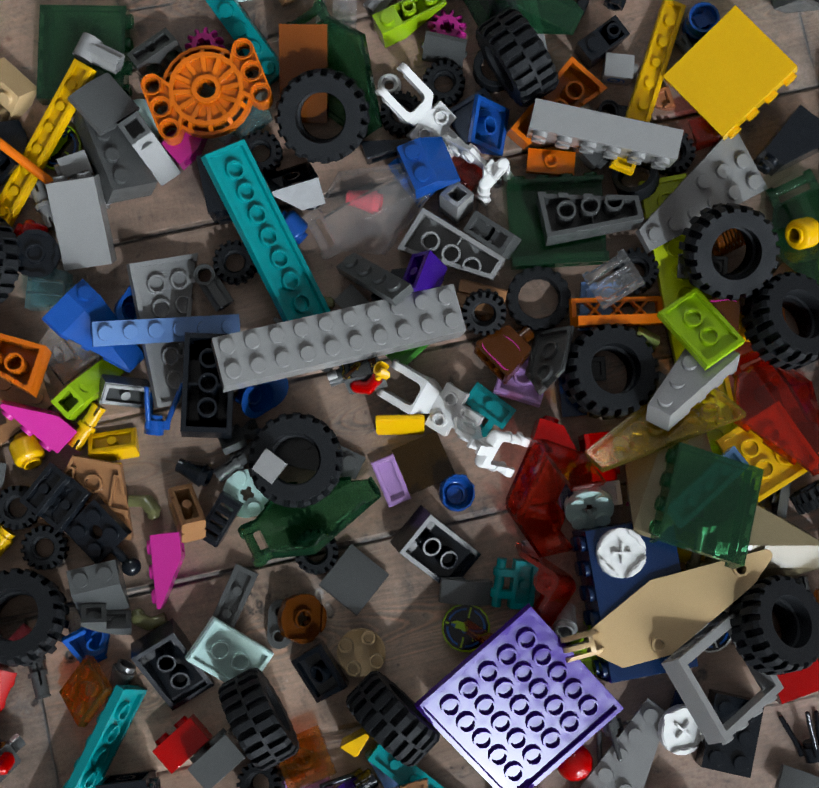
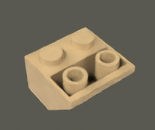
M4 57L0 58V122L19 119L32 106L39 89Z

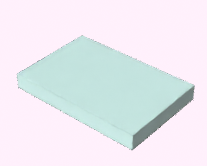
M212 616L186 654L185 659L219 680L226 682L250 668H258L260 671H263L274 653Z

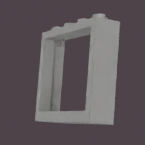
M729 612L720 614L661 663L708 745L716 743L725 745L734 739L733 735L737 731L746 728L749 725L748 721L763 712L762 708L777 699V694L784 689L777 675L760 673L753 669V666H749L746 663L761 690L729 720L722 724L688 664L726 632H728L729 636L732 634L730 619L735 618V614H728Z

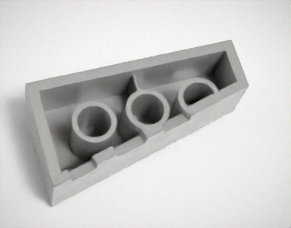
M425 208L421 209L397 248L399 251L410 255L431 250L445 266L491 281L494 280L506 261L501 255Z
M684 349L648 403L646 421L669 431L690 412L693 406L701 403L710 391L719 387L728 375H732L737 371L740 353L733 351L707 370H704L693 356Z

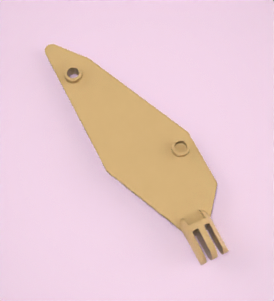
M764 549L649 580L590 630L560 638L561 643L584 638L582 642L563 647V653L587 649L586 652L565 657L566 663L597 655L621 668L672 655L756 583L773 557L772 552ZM738 565H741L742 572L740 574L737 572Z

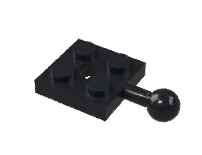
M99 496L96 497L64 531L95 564L101 563L112 553L122 563L121 568L124 574L128 576L137 575L141 570L140 560L136 557H129L119 547V544L132 531ZM94 525L101 528L102 536H97L94 533Z

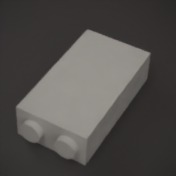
M91 171L76 173L77 178L68 179L67 175L52 177L53 182L45 184L64 271L112 264L117 260L99 174L92 175Z

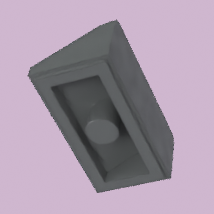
M102 374L98 402L99 404L145 409L144 387H149L150 395V383L147 379Z

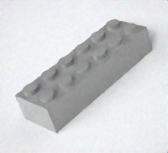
M536 98L526 137L531 138V142L537 144H545L547 141L555 143V147L560 149L574 147L579 148V152L592 155L593 152L602 153L603 157L607 159L617 160V157L627 159V162L630 164L641 165L643 162L651 164L653 169L665 170V168H670L678 159L684 130Z

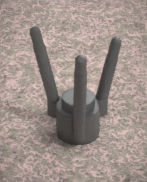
M617 715L596 733L597 763L602 758V733H604V737H611L617 760L622 761L616 735L619 734L618 729L621 733L624 727L621 718H617Z

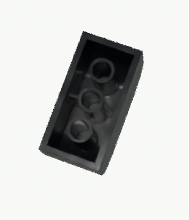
M185 332L180 425L182 437L232 439L234 390L223 393L211 347V339L213 337L227 334Z

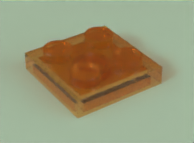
M86 655L59 693L77 726L86 727L112 693L113 688L95 657Z
M318 725L296 734L299 741L298 752L279 763L287 788H304L337 773Z

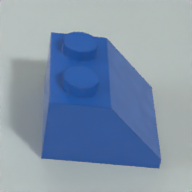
M419 137L396 147L397 157L415 199L461 181L442 137Z

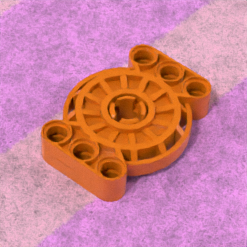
M247 38L235 40L232 44L231 52L214 45H201L190 48L179 54L169 64L164 72L163 79L156 74L150 73L141 80V89L158 132L165 143L172 146L180 144L185 133L198 138L209 139L225 136L235 131L245 122L251 112L252 105L258 110H267L273 105L274 101L271 88L254 46ZM242 49L250 50L246 56L238 55ZM255 70L259 72L255 78L247 77L250 71ZM207 83L208 86L216 88L215 93L208 98L201 97L200 93L204 89L202 84ZM152 84H159V88L156 91H148ZM261 92L267 93L266 99L261 101L256 99L257 94ZM168 106V110L164 114L157 113L159 107ZM169 128H177L173 136H166V131Z

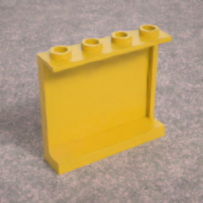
M735 5L663 75V78L725 141L728 137L730 139L734 138L741 131L740 126L746 120L749 122L753 120L760 112L758 108L765 102L767 104L772 102L779 94L777 92L779 88L783 85L787 87L795 80L798 66Z

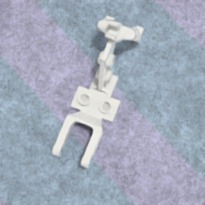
M402 62L397 67V70L404 74L403 77L417 90L422 102L412 112H408L384 87L379 86L375 93L382 97V101L396 114L401 123L413 126L412 130L406 135L409 139L442 137L451 159L454 156L461 157L469 164L473 163L482 169V178L479 181L474 197L480 200L481 204L486 207L491 202V187L501 176L504 177L503 180L509 182L514 176L510 171L509 160L502 157L496 162L493 159L487 162L480 155L481 152L472 143L467 145L449 127L457 117L441 100L437 101L432 107L433 92L409 66Z
M397 359L392 361L390 366L417 382L420 386V391L413 403L407 402L393 392L384 390L385 388L377 390L376 394L407 414H430L425 425L444 437L448 436L451 428H454L457 437L468 442V448L476 450L475 464L478 467L492 472L498 471L510 478L513 476L515 468L508 467L503 461H494L493 458L502 442L529 447L532 438L525 437L519 431L513 434L509 431L503 432L499 430H492L487 437H482L480 425L484 416L464 405L470 395L468 392L460 390L451 382H447L442 390L434 378L421 374L410 366L400 363Z

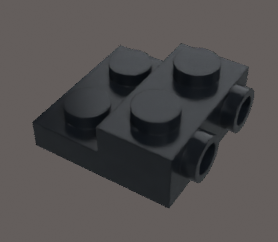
M151 770L107 775L95 788H161L160 778L156 777V771Z

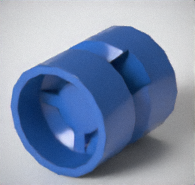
M709 2L695 4L682 24L683 34L686 33L692 43H697L719 22L720 15L718 9Z

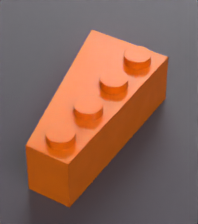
M572 56L558 71L559 83L556 89L541 99L581 107L597 98L608 87ZM534 103L525 110L506 133L523 150L533 143L531 138L526 136Z
M0 333V377L37 398L52 352L45 345Z

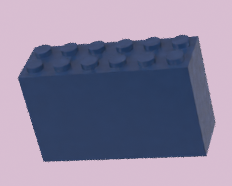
M632 521L572 531L573 537L570 538V543L577 557L575 571L581 580L579 595L585 603L586 610L583 611V618L586 625H591V628L649 580L681 572L673 524L668 526L658 539H651L640 535L646 545V562L641 571L633 577L622 579L611 577L601 569L597 563L596 547L601 536L610 529L627 528L633 530ZM596 655V660H592V665L597 678L610 683L666 673L661 663L671 655L621 668ZM697 657L688 664L690 668L698 667Z

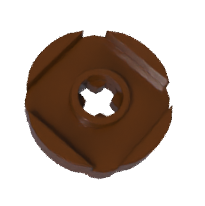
M298 593L285 598L281 602L278 612V626L283 637L295 643L306 644L314 641L319 632L322 633L326 626L327 614L326 609L315 596ZM301 612L307 616V620H304L302 625L297 620Z

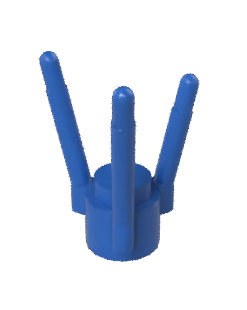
M180 383L166 420H163V415L153 414L152 392L149 395V387H144V434L163 436L164 430H170L172 417L182 395L183 383Z

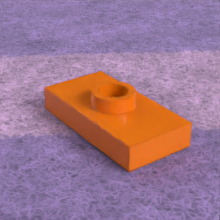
M528 148L526 173L573 177L576 152Z

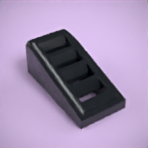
M411 139L362 141L361 146L367 164L370 165L397 156L396 147L411 141Z
M222 491L206 517V537L203 540L214 547H218L228 533L243 503ZM224 503L230 508L234 509L233 512L223 507L221 504ZM217 511L223 514L224 516L228 517V520L219 515ZM212 520H214V521L217 522L218 524L222 525L223 528H221V527L218 526L217 524L213 523Z

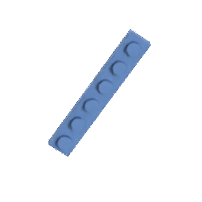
M239 314L91 322L92 347L185 342V332L213 334L240 332Z

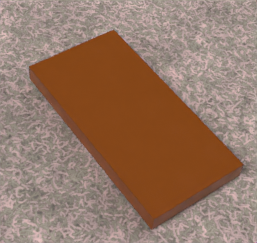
M279 24V86L281 93L283 88L287 87L288 82L301 73L317 68H328V24ZM315 93L304 102L301 109L302 123H328V93Z

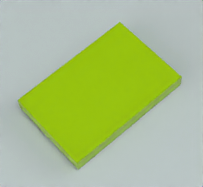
M697 287L657 314L660 321L704 370L713 366L745 342V339Z

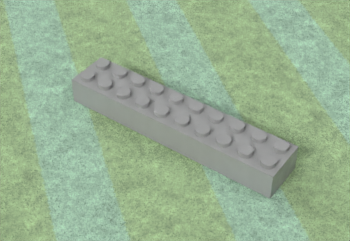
M454 284L411 293L397 306L383 299L213 337L211 339V347L224 393L460 338L466 332V326Z

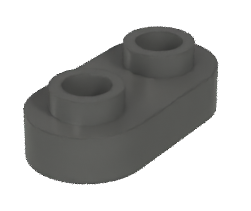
M284 599L275 600L270 605L268 611L267 640L276 649L285 648L291 642L286 637L282 641L275 639V634L280 632L276 610L281 607V602Z

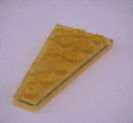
M714 388L701 403L693 406L684 418L669 431H666L646 421L647 403L585 451V457L601 472H605L746 417L747 412L721 390Z

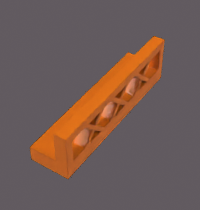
M662 297L569 299L570 326L573 325L575 328H593L609 323L611 326L616 323L623 324L624 327L664 325L657 317L658 312L663 309ZM629 302L636 310L632 314H624L620 310L624 303ZM647 302H655L656 313L647 314L642 308ZM602 303H607L613 309L610 315H602L597 311ZM576 304H584L590 312L584 316H577Z

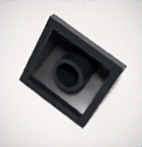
M321 641L291 661L317 703L348 687L349 681L324 641Z

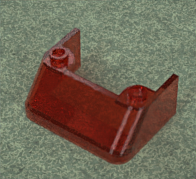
M544 438L532 440L507 494L506 508L539 558L572 551V545L560 530L565 514L557 503L565 484L571 491L601 486L606 481L583 452Z
M518 542L515 545L518 555L539 568L534 575L533 584L541 595L533 605V608L551 627L574 594L576 583L570 574ZM468 618L464 621L466 634L481 644L493 635Z

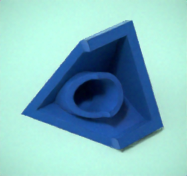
M82 627L61 638L63 644L85 669L107 659L110 634Z

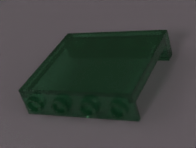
M40 5L36 98L42 105L50 104L74 58L79 60L72 52L83 32L95 36L104 45L125 56L124 65L116 75L93 63L92 65L84 63L97 71L93 79L108 72L129 97L132 98L129 75L132 76L133 65L126 54L133 50V39L130 38V29H134V16L130 14L126 6Z
M597 172L583 173V176H573L572 173L560 174L559 177L549 178V175L544 174L535 176V179H525V176L511 177V180H507L508 230L522 239L510 258L511 270L533 268L534 266L557 268L606 265L610 261L609 251L606 250V235L546 246L536 205L537 192H546V194H558V192L570 195H583V193L603 196L602 181L604 175H597Z
M682 442L670 447L665 455V462H667L666 470L660 477L659 485L662 486L661 492L654 503L656 514L655 519L651 521L649 526V534H651L649 542L661 541L725 562V567L731 569L745 566L764 469Z

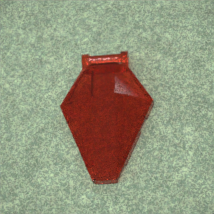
M752 350L740 355L737 371L732 374L734 378L732 422L746 432L751 430L764 439L762 442L764 445L791 464L795 465L798 463L809 471L812 476L819 474V406L812 381L794 369L783 370L780 367L776 368L769 365V361L765 362L762 359L742 370L740 366L760 358V354Z

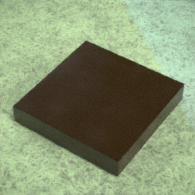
M436 431L392 450L411 495L442 482L445 478L455 474Z

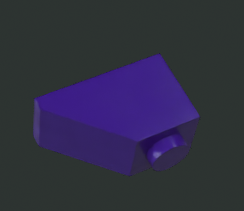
M431 250L413 254L403 280L411 284L414 292L441 287L447 267Z

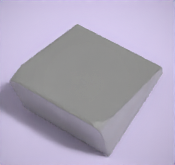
M266 448L252 470L273 484L288 464Z

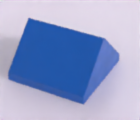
M479 94L475 95L467 145L472 143L482 154L503 156L510 109Z

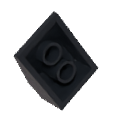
M422 505L419 506L390 541L401 555L439 584L440 577H463L481 556L480 552Z
M173 618L131 643V660L172 711L214 686L209 673L185 659L192 645Z

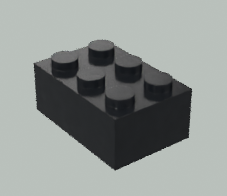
M709 689L708 700L722 724L752 699ZM763 712L748 721L749 725L743 730L737 731L733 735L734 739L725 745H722V743L708 745L704 738L703 742L700 741L698 744L695 762L702 768L750 778Z

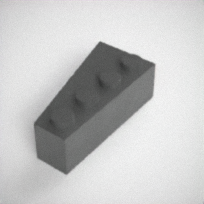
M77 111L73 122L95 175L99 174L106 204L151 196L158 181L121 129L117 126V128L99 136Z
M537 192L536 205L546 246L637 229L644 220L640 199L636 195L607 194L606 196H595L583 193V195H570L558 192V194Z

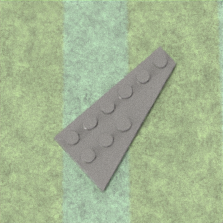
M739 133L732 139L729 137L725 141L721 139L656 211L637 229L635 233L646 253L682 235L685 228L691 227L692 224L689 221L694 216L700 217V211L704 208L712 209L714 204L719 203L741 204L768 189Z
M198 253L126 265L137 319L191 317L193 283H195L193 272ZM184 342L142 344L154 407L171 406L180 383H183Z
M648 697L617 737L622 761L617 760L612 744L579 788H644L660 741L657 733L658 723L665 710Z

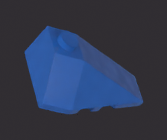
M81 279L42 318L61 338L65 340L70 339L82 345V349L86 351L91 350L103 357V360L128 373L145 358L144 353L137 344L92 347L91 322L115 321L118 319L103 298L84 279Z

